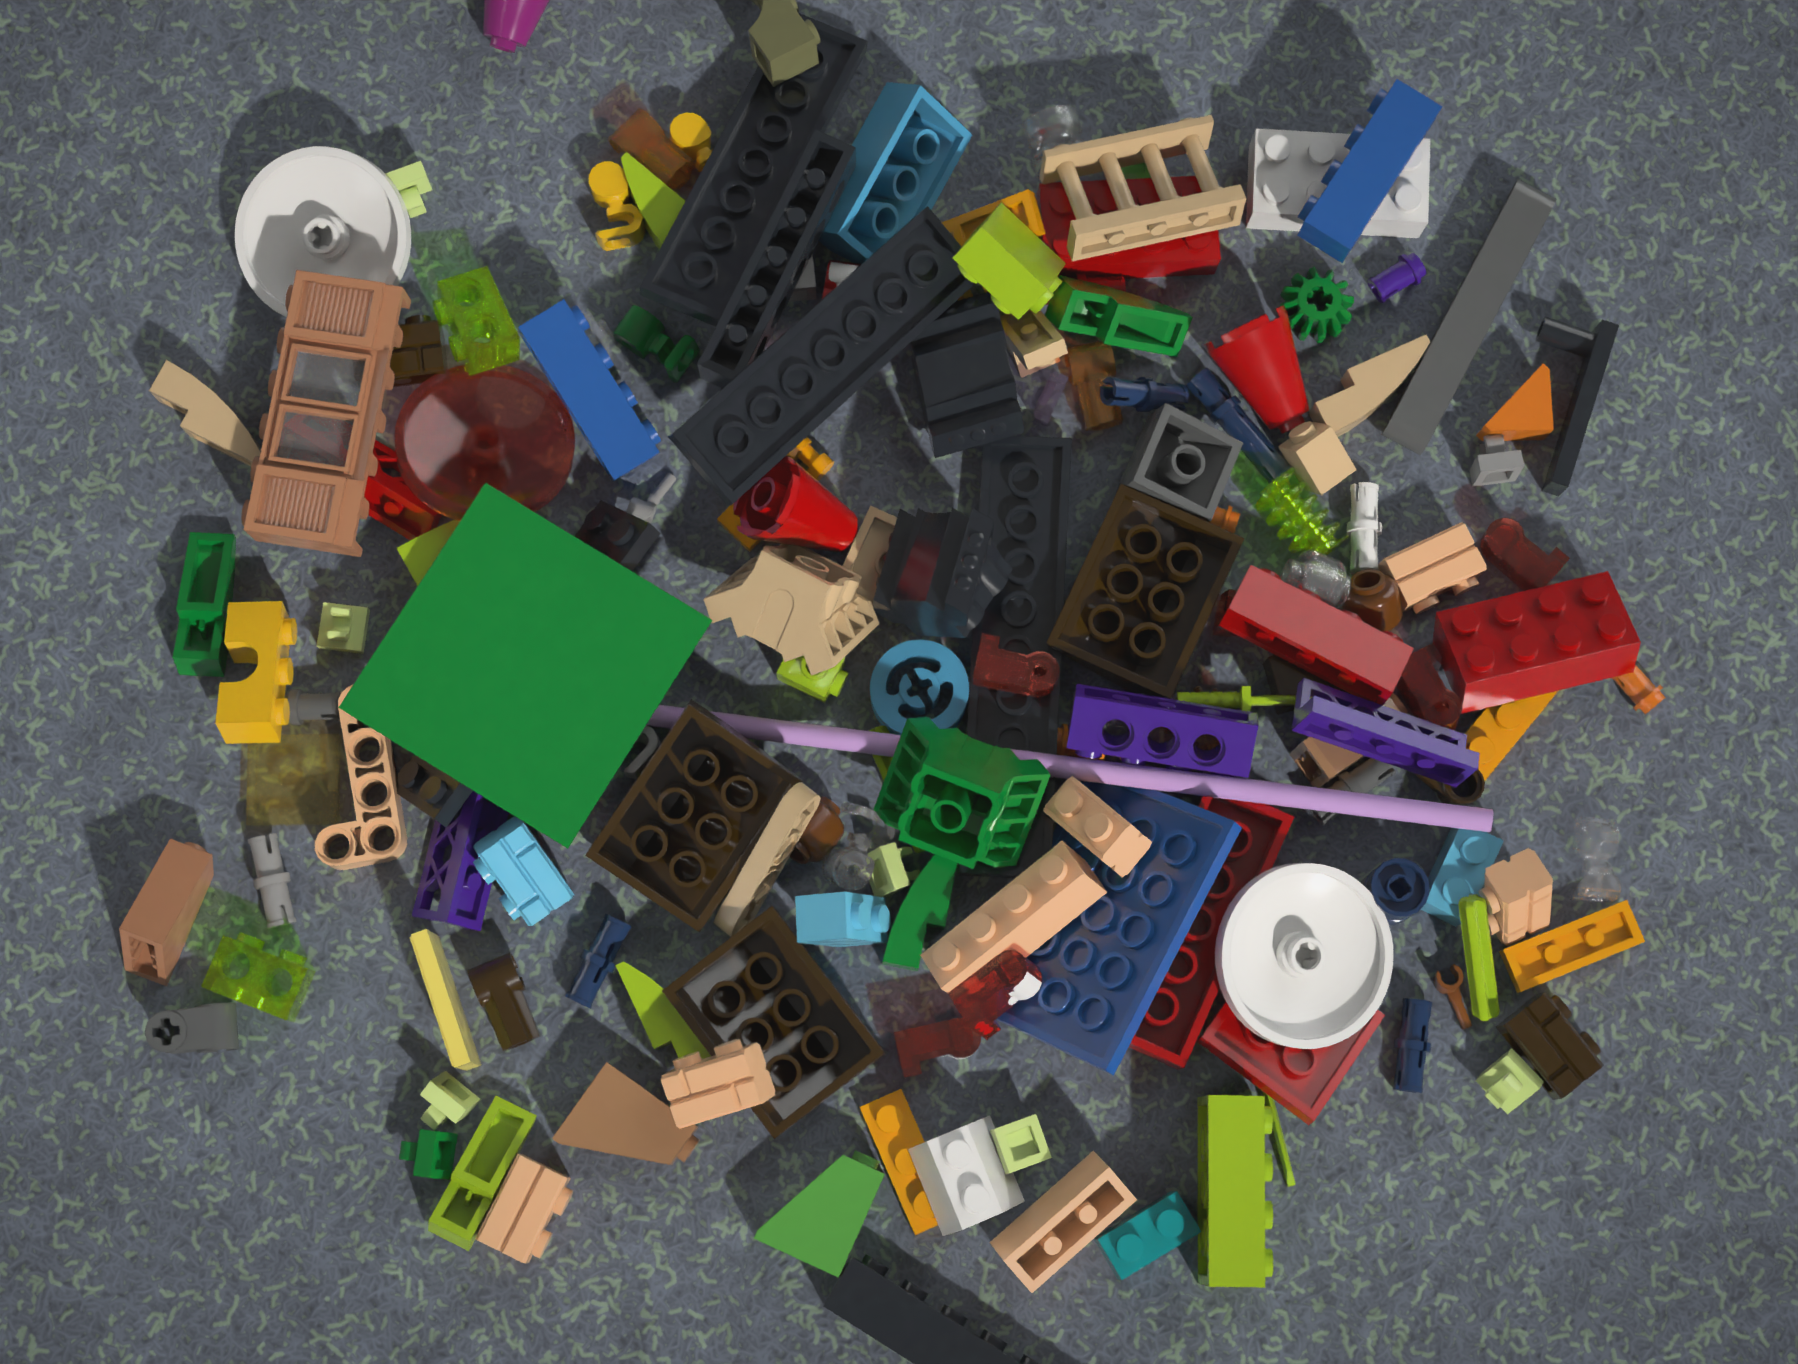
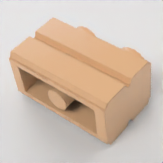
M1463 522L1384 558L1378 564L1379 571L1391 576L1397 582L1402 612L1413 608L1415 614H1420L1438 605L1440 601L1437 596L1451 589L1455 596H1458L1478 586L1477 577L1487 570L1486 563L1478 548L1475 547L1474 540L1466 524Z
M1073 776L1063 783L1043 810L1122 878L1128 875L1148 851L1152 843L1132 824Z
M1530 848L1510 856L1509 862L1502 860L1485 868L1484 888L1479 890V896L1486 900L1490 936L1496 934L1500 942L1506 946L1525 938L1526 932L1532 935L1550 925L1553 878L1536 852Z
M735 1039L714 1047L716 1054L714 1056L701 1059L699 1052H694L673 1060L674 1069L661 1075V1083L667 1100L671 1103L670 1109L676 1127L681 1129L763 1104L775 1096V1088L770 1073L766 1070V1062L760 1044L756 1042L743 1046L740 1039Z
M517 1154L475 1239L525 1264L530 1262L532 1256L540 1259L552 1236V1233L545 1229L553 1213L561 1216L573 1194V1190L567 1188L571 1178L523 1154Z

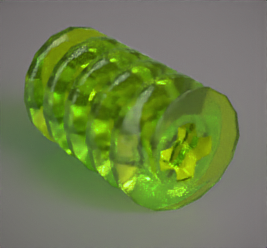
M1291 467L1275 478L1259 493L1260 498L1254 508L1258 513L1271 510L1266 519L1269 527L1283 523L1277 533V537L1280 540H1285L1294 536L1288 550L1291 554L1305 550L1299 563L1302 567H1308L1318 563L1332 553L1349 535L1339 539L1334 537L1341 524L1338 521L1328 525L1323 524L1329 512L1328 508L1313 512L1311 508L1318 496L1316 494L1305 498L1300 496L1307 483L1303 480L1291 485L1289 480L1295 472L1294 467Z

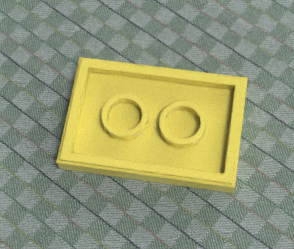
M428 929L411 934L410 940L451 1065L466 1071L481 1066L439 936Z

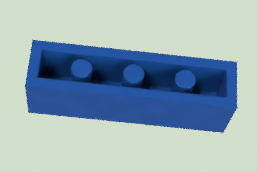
M1396 79L1389 92L1381 88L1367 109V112L1373 115L1366 127L1357 124L1344 145L1350 152L1342 163L1334 159L1323 176L1321 182L1327 187L1320 198L1311 195L1299 213L1298 218L1304 222L1297 236L1343 263L1434 123L1443 106L1399 79Z
M563 299L520 325L518 333L612 482H615L657 456L660 452L656 444L660 443L661 439L648 419L641 422L632 407L638 404L625 381L617 384L608 369L613 367L614 364L601 343L593 346L584 332L590 328V325L577 305L569 308Z

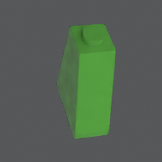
M856 1150L852 1158L842 1155L757 1230L754 1239L839 1278L885 1174L877 1170L880 1161Z

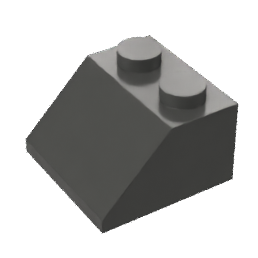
M1165 403L1147 417L1116 493L1120 485L1123 484L1210 522L1243 442Z

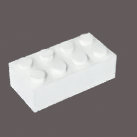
M1256 128L1249 144L1246 228L1300 231L1304 221L1298 218L1299 213L1311 195L1320 198L1327 187L1321 180L1334 159L1342 163L1350 152L1344 145L1351 134ZM1423 138L1361 235L1404 238L1420 237L1428 224L1430 139Z

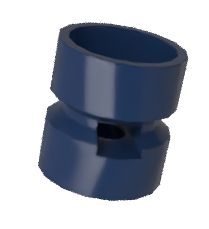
M1393 858L1383 862L1361 881L1372 893L1376 905L1385 914L1389 926L1399 924L1416 914L1426 904L1430 894L1429 880L1425 871L1417 863L1405 858Z

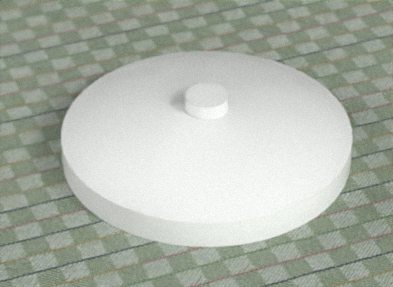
M313 146L297 149L278 157L256 175L244 193L238 208L235 223V247L239 265L250 287L265 304L287 317L288 311L285 306L288 287L294 284L296 270L376 281L398 286L410 256L411 226L402 196L391 179L380 168L364 157L346 150L326 146Z
M1292 863L1271 868L1253 878L1236 894L1222 918L1215 946V966L1219 986L1235 1016L1254 1034L1267 1041L1299 1049H1316L1339 1043L1359 1031L1372 1018L1386 995L1393 969V942L1385 914L1376 905L1372 893L1357 879L1344 871L1314 863Z

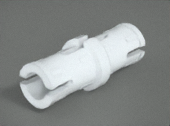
M1359 482V488L1358 484L1350 485L1351 521L1347 523V535H1351L1350 572L1352 574L1368 569L1379 571L1378 536L1382 534V523L1378 522L1379 485L1371 482Z

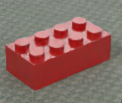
M1196 176L1170 177L1178 196L1183 197L1202 193ZM1151 178L1126 179L1136 205L1142 206L1160 202ZM1107 180L1081 181L1093 214L1100 215L1118 211ZM1062 182L1039 183L1036 200L1045 234L1038 238L1066 263L1058 277L1059 275L1075 277L1076 274H1085L1086 277L1124 276V279L1215 274L1221 260L1219 230L1072 262L1067 250L1070 223L1072 220H1076L1063 184Z
M1608 571L1436 612L1432 640L1450 687L1460 698L1462 704L1461 714L1633 673L1641 644Z

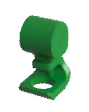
M632 305L612 332V336L621 345L642 359H645L650 353L654 355L657 361L665 366L671 381L678 383L700 352L696 341L691 336L684 335L675 346L671 338L663 334L665 327L655 316L639 306Z

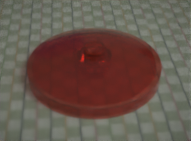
M494 363L465 364L447 369L446 374H436L430 377L408 397L398 415L395 426V456L400 474L406 485L429 508L458 521H461L485 483L536 512L559 493L566 483L573 466L575 432L567 408L559 396L543 381L530 373L507 365Z

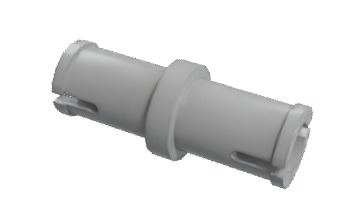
M277 833L268 834L266 837L261 835L248 839L257 879L253 880L255 890L260 889L267 920V929L297 922L296 917H294L287 883L291 882L290 873L284 872Z

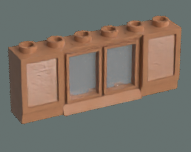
M296 270L294 284L288 287L285 306L288 313L285 328L281 327L277 337V352L280 354L278 369L272 370L268 382V394L272 397L269 413L262 415L259 426V436L263 440L260 456H255L252 461L250 478L253 485L250 500L247 499L242 509L241 521L244 531L255 541L361 557L363 548L355 540L359 519L366 520L369 513V502L364 497L368 475L375 476L378 467V460L373 454L376 433H384L386 427V416L382 412L381 407L385 390H392L394 386L395 376L390 368L393 347L400 348L402 344L403 331L398 325L401 308L410 309L411 299L403 287L387 285L376 281Z

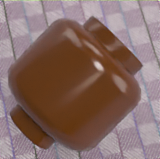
M1374 569L1362 570L1355 573L1341 590L1343 610L1357 614L1364 623L1380 631H1391L1399 624L1403 615L1398 584L1391 576Z
M820 796L821 799L817 810L790 855V858L798 863L806 864L808 861L821 862L844 834V824L839 817L841 813L839 807L824 796Z

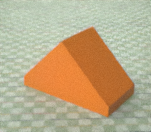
M1542 364L1483 426L1476 436L1481 441H1484V436L1502 434L1504 441L1544 440L1554 430L1550 369L1545 364Z

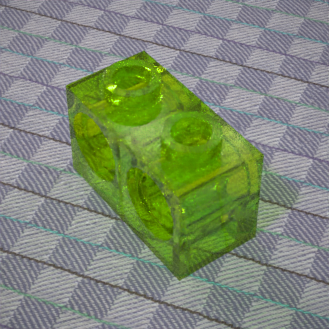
M488 266L437 281L438 299L432 301L434 313L440 322V326H448L452 335L448 337L453 357L456 362H464L469 376L520 360V337ZM462 302H471L474 305L461 306L459 304ZM487 338L490 339V341L480 343L476 342L475 339Z
M239 932L236 940L223 935L201 987L286 1021L295 1022L316 972L304 967L308 958L283 948L279 956H275L262 950L265 941ZM245 954L250 962L249 971L244 977L235 979L230 973V964L236 956ZM281 971H288L292 977L291 989L286 994L277 996L272 989L273 978Z

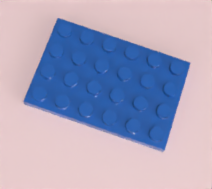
M1080 781L1152 842L1151 846L1128 875L1122 878L1062 826L1057 824L1053 832L1052 848L1060 841L1066 843L1086 860L1107 893L970 1002L968 1006L1114 1076L1242 827L1231 819L1157 790ZM1027 972L1042 982L1038 992L1031 998L1018 1000L1013 1005L1008 1004L1009 999L1012 997L1009 993L1014 992V987L1024 979Z

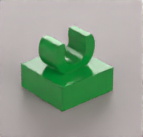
M420 1129L418 1143L401 1141L399 1160L415 1162L413 1176L451 1180L458 1134Z

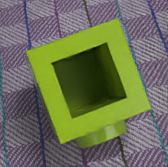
M804 655L787 662L783 660L776 672L777 680L823 703L827 701L830 694L838 697L849 675L848 672L843 670L845 666L844 657L835 667L811 676Z

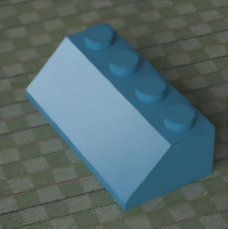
M887 82L852 146L856 147V167L819 242L839 256L853 263L862 264L922 209L928 206L932 210L973 135L921 85Z

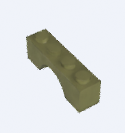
M751 0L761 10L758 19L748 30L752 57L773 87L819 64L817 45L821 42L820 36L811 20L804 21L799 15L796 0Z

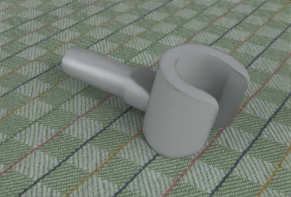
M667 473L650 494L647 501L633 497L626 512L651 524L657 505L676 481V477L671 473Z

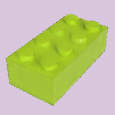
M1205 1095L1197 1097V1225L1201 1230L1197 1234L1198 1283L1208 1287L1265 1288V1277H1272L1273 1251L1271 1248H1265V1229H1272L1273 1226L1272 1201H1265V1182H1271L1273 1177L1272 1154L1265 1153V1134L1272 1133L1273 1114L1272 1107L1265 1106V1096Z

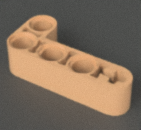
M353 685L348 686L342 691L338 699V707ZM338 708L357 821L335 824L324 828L315 840V852L323 863L337 870H348L393 861L404 853L407 847V834L401 798L397 794V774L391 740L372 728H364L361 721ZM370 740L378 741L380 745L378 756L369 762L361 761L359 758L361 746ZM377 784L386 785L387 797L385 801L377 806H369L366 801L368 790ZM384 828L393 829L395 834L393 845L384 851L376 850L373 844L376 833ZM338 837H347L349 841L347 854L340 859H332L329 855L331 842Z

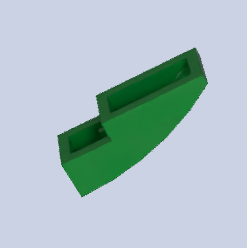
M1059 275L1063 282L1053 292L1054 295L1050 299L1045 312V316L1058 330L1096 336L1103 344L1178 357L1193 318L1190 314L1112 287Z
M190 532L176 607L179 624L173 660L179 675L225 676L228 649L224 643L228 602L233 601L236 560L235 534Z
M934 854L918 875L901 904L892 926L882 965L918 971L926 927L940 930L945 928L956 872V862Z

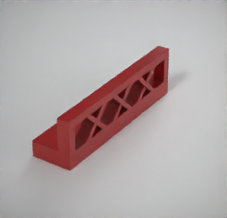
M298 413L283 426L278 454L286 435L290 434L295 436L297 440L289 459L345 467L348 450L344 446H349L353 426L344 420ZM313 420L327 428L328 432H317L306 424ZM375 440L373 454L378 460L377 472L375 476L368 475L364 497L369 502L368 515L409 540L437 528L440 518L457 502L461 491ZM382 468H393L400 472L403 477H391L383 472ZM419 491H431L440 496L441 499L434 503L421 495Z

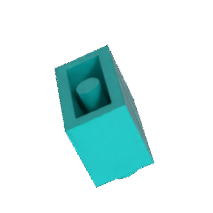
M1170 1191L1097 1235L1094 1241L1116 1278L1123 1280L1196 1236L1201 1230L1178 1191Z

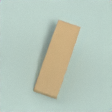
M1427 334L1347 369L1340 380L1345 390L1315 402L1309 412L1312 421L1331 426L1337 437L1371 416L1395 393L1414 369L1430 343Z
M166 360L149 390L159 402L185 414L180 427L190 437L251 467L254 457L260 456L261 448L241 420L214 391L192 374Z

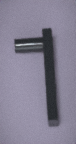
M1546 316L1540 324L1536 336L1537 342L1584 357L1542 491L1559 496L1569 487L1619 328L1618 324L1602 319L1592 332Z

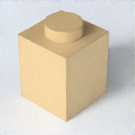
M1314 421L1304 422L1292 429L1288 435L1289 439L1278 446L1286 461L1293 467L1292 471L1305 490L1319 495H1323L1357 470L1333 428L1329 425Z

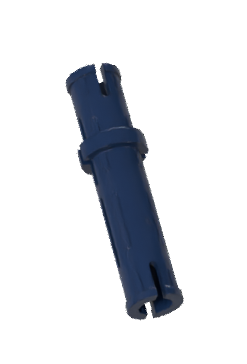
M1209 368L1203 369L1187 383L1186 387L1211 414L1209 416L1211 422L1214 425L1219 424L1229 436L1243 442L1241 451L1261 472L1270 486L1276 484L1292 470L1293 467L1279 454L1273 444L1239 406L1241 401L1236 395L1232 397L1217 381Z

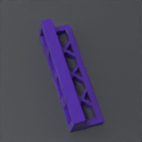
M1303 678L1298 683L1292 731L1457 787L1478 770L1480 753L1466 749V734Z
M472 791L463 804L461 815L456 820L453 817L447 827L435 820L412 917L481 931L492 883L488 885L474 866L473 862L479 856L473 846L477 841L490 832L497 830L499 826L505 823L509 812ZM451 843V856L450 859L444 864L442 860L445 848ZM440 887L442 893L437 911L430 910L434 892Z

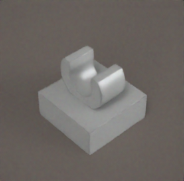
M1502 434L1484 436L1485 444L1479 445L1480 455H1477L1469 469L1472 487L1516 481L1524 468L1521 450L1505 452V442Z

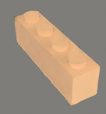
M1060 841L920 956L940 988L967 1006L1105 895L1107 891L1086 860L1066 843Z

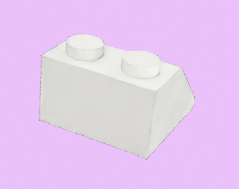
M990 1115L908 1149L942 1236L964 1230L1025 1202L1014 1173L1005 1174L990 1132V1130L995 1129Z

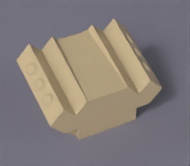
M793 545L764 546L760 555L751 558L704 598L712 623L731 617L737 637L746 635L775 649L782 654L784 662L804 655L811 676L835 667L879 625L871 600L855 593L862 576L808 548Z

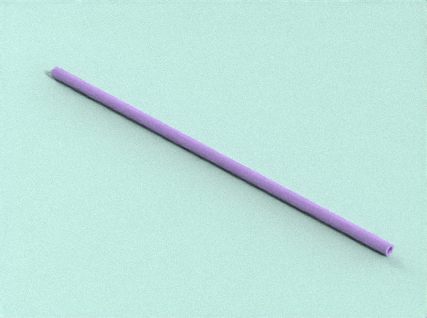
M659 705L646 726L671 729L685 708ZM709 711L747 739L893 757L901 736ZM1011 749L1020 760L1038 759L1051 773L1050 777L1068 779L1073 776L1079 781L1482 832H1491L1493 822V809Z

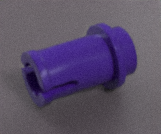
M1411 253L1408 256L1406 254L1398 256L1399 262L1376 276L1367 279L1368 287L1378 302H1385L1389 297L1410 284L1417 286L1421 283V278L1426 275V269L1415 253Z

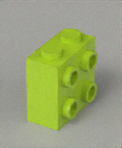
M1002 203L979 225L953 257L965 278L973 283L981 284L991 294V299L997 308L1006 314L1014 315L1018 320L1029 309L1034 314H1037L1053 297V292L1063 282L1058 277V274L1066 264Z

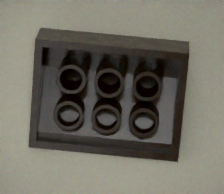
M1121 484L1046 645L1126 691L1172 699L1240 552L1244 538Z
M691 699L592 842L585 856L700 932L737 879L784 795L795 784L803 783V780L729 724Z
M773 906L765 910L662 990L711 1056L716 1055L714 1047L735 1039H740L743 1046L756 1042L760 1044L766 1062V1070L769 1071L775 1088V1096L763 1104L750 1108L774 1139L886 1054L802 943H797L796 934Z

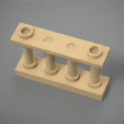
M1212 115L1199 118H1185L1175 123L1071 145L1061 144L1052 149L1043 150L1040 180L1042 184L1062 181L1076 220H1072L1070 223L1067 250L1072 262L1240 225L1246 202L1242 186L1239 184L1225 188L1220 187L1204 151L1208 149L1214 125ZM1187 154L1202 193L1183 197L1178 196L1163 159ZM1145 163L1160 202L1142 206L1136 205L1121 168ZM1104 172L1118 211L1100 215L1093 214L1079 177Z

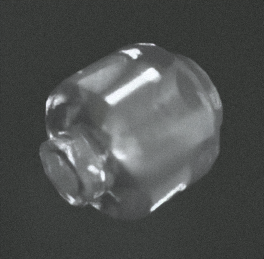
M1314 550L1302 552L1295 560L1289 559L1280 577L1282 581L1298 589H1306L1316 593L1323 602L1337 609L1345 602L1351 586V577L1347 575L1346 567L1340 560Z

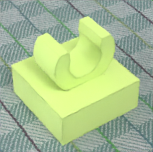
M421 161L385 173L397 187L410 218L427 213L420 194L431 191L432 187Z
M323 602L317 647L319 649L364 654L370 609L368 607Z
M894 842L880 846L861 857L874 896L887 897L909 886L910 882L918 877L920 871L906 872L901 860L913 853L911 847L897 849Z
M1512 1048L1485 1069L1476 1079V1082L1486 1091V1098L1497 1109L1501 1107L1507 1115L1537 1092L1544 1083Z
M444 1071L430 1080L420 1095L431 1105L420 1119L435 1131L448 1118L455 1124L470 1114L481 1099L447 1071Z
M1036 1114L990 1130L1005 1174L1052 1158Z

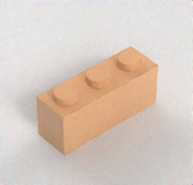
M1092 1151L989 1243L1028 1290L1033 1293L1137 1199L1111 1168Z

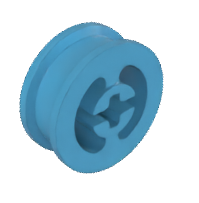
M910 640L892 647L879 659L870 680L871 705L881 726L885 725L890 734H902L907 718L901 716L900 712L908 711L915 715L925 714V706L918 695L910 697L912 694V684L907 674L901 678L899 692L896 695H889L887 693L888 683L894 673L911 663H928L939 669L936 673L925 668L914 669V677L921 688L929 686L927 699L932 709L937 706L942 689L948 688L952 691V699L948 707L939 716L931 719L939 729L956 728L962 721L968 705L969 680L962 662L950 649L934 641Z

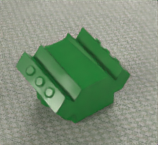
M929 717L907 718L873 810L885 825L900 830L898 840L971 869H974L977 861L993 867L1016 866L1051 773L1038 759L1020 760L1010 748L994 747L969 737V735L962 733L958 728L939 729Z

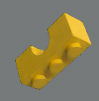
M283 601L228 602L224 643L234 663L257 664V667L248 678L242 681L220 682L215 724L226 744L280 743L282 725H288L290 708L288 699L285 698L286 685H291L293 682V662L289 658L290 645L296 644L297 624L295 618L289 617Z

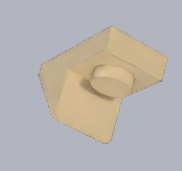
M1029 309L1019 320L1012 314L1000 316L1005 332L1007 349L1021 378L1060 362V357L1068 354L1064 338L1041 310L1034 314Z

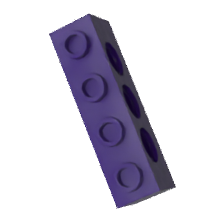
M1076 684L1067 748L1074 749L1077 755L1086 758H1101L1102 754L1120 757V761L1131 765L1144 766L1147 765L1148 761L1165 764L1167 769L1192 772V769L1209 771L1210 774L1249 778L1258 731L1257 713ZM1118 719L1127 724L1128 730L1122 735H1111L1103 726L1110 720ZM1166 727L1173 732L1174 736L1165 743H1158L1150 738L1149 733L1154 728ZM1204 734L1213 735L1219 740L1218 745L1211 750H1202L1194 742L1199 736Z

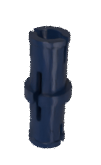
M1106 377L1103 383L1113 387H1100V398L1104 405L1130 406L1136 408L1138 412H1150L1153 409H1158L1165 403L1183 411L1186 408L1185 405L1176 404V402L1188 403L1189 400L1186 385L1181 383H1159L1153 381L1151 377H1139L1136 380Z
M608 914L604 915V919L589 949L583 950L580 956L583 961L568 991L564 995L590 1009L607 973H613L616 967L613 961L628 931L632 927Z
M1403 998L1399 1038H1396L1394 1041V1048L1398 1050L1393 1090L1423 1093L1426 1053L1431 1052V1043L1428 1042V1028L1433 1002Z

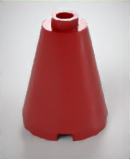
M1284 305L1275 308L1279 316L1275 319L1269 320L1265 313L1221 335L1220 337L1224 344L1216 348L1212 340L1204 344L1210 357L1269 430L1278 427L1281 434L1304 423L1305 420L1302 415L1310 410L1290 322Z
M788 455L778 462L733 505V514L740 517L741 526L736 525L738 531L755 540L841 552L854 542L858 533L856 514Z

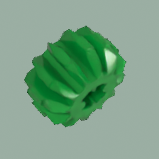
M1315 266L1308 270L1306 278L1296 273L1291 278L1292 286H1284L1280 296L1285 302L1281 303L1280 306L1284 305L1288 316H1290L1291 330L1297 326L1302 328L1298 335L1300 341H1304L1310 331L1313 332L1317 343L1324 341L1326 332L1335 338L1342 331L1341 324H1349L1352 318V314L1347 309L1352 307L1354 296L1342 294L1348 286L1347 280L1339 281L1336 284L1332 282L1334 277L1333 269L1328 270L1323 278H1320ZM1311 298L1316 299L1318 305L1324 306L1322 311H1317L1315 304H1309Z

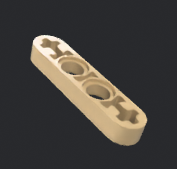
M802 782L795 784L780 801L717 912L714 920L715 925L730 937L753 921L819 806L820 796Z

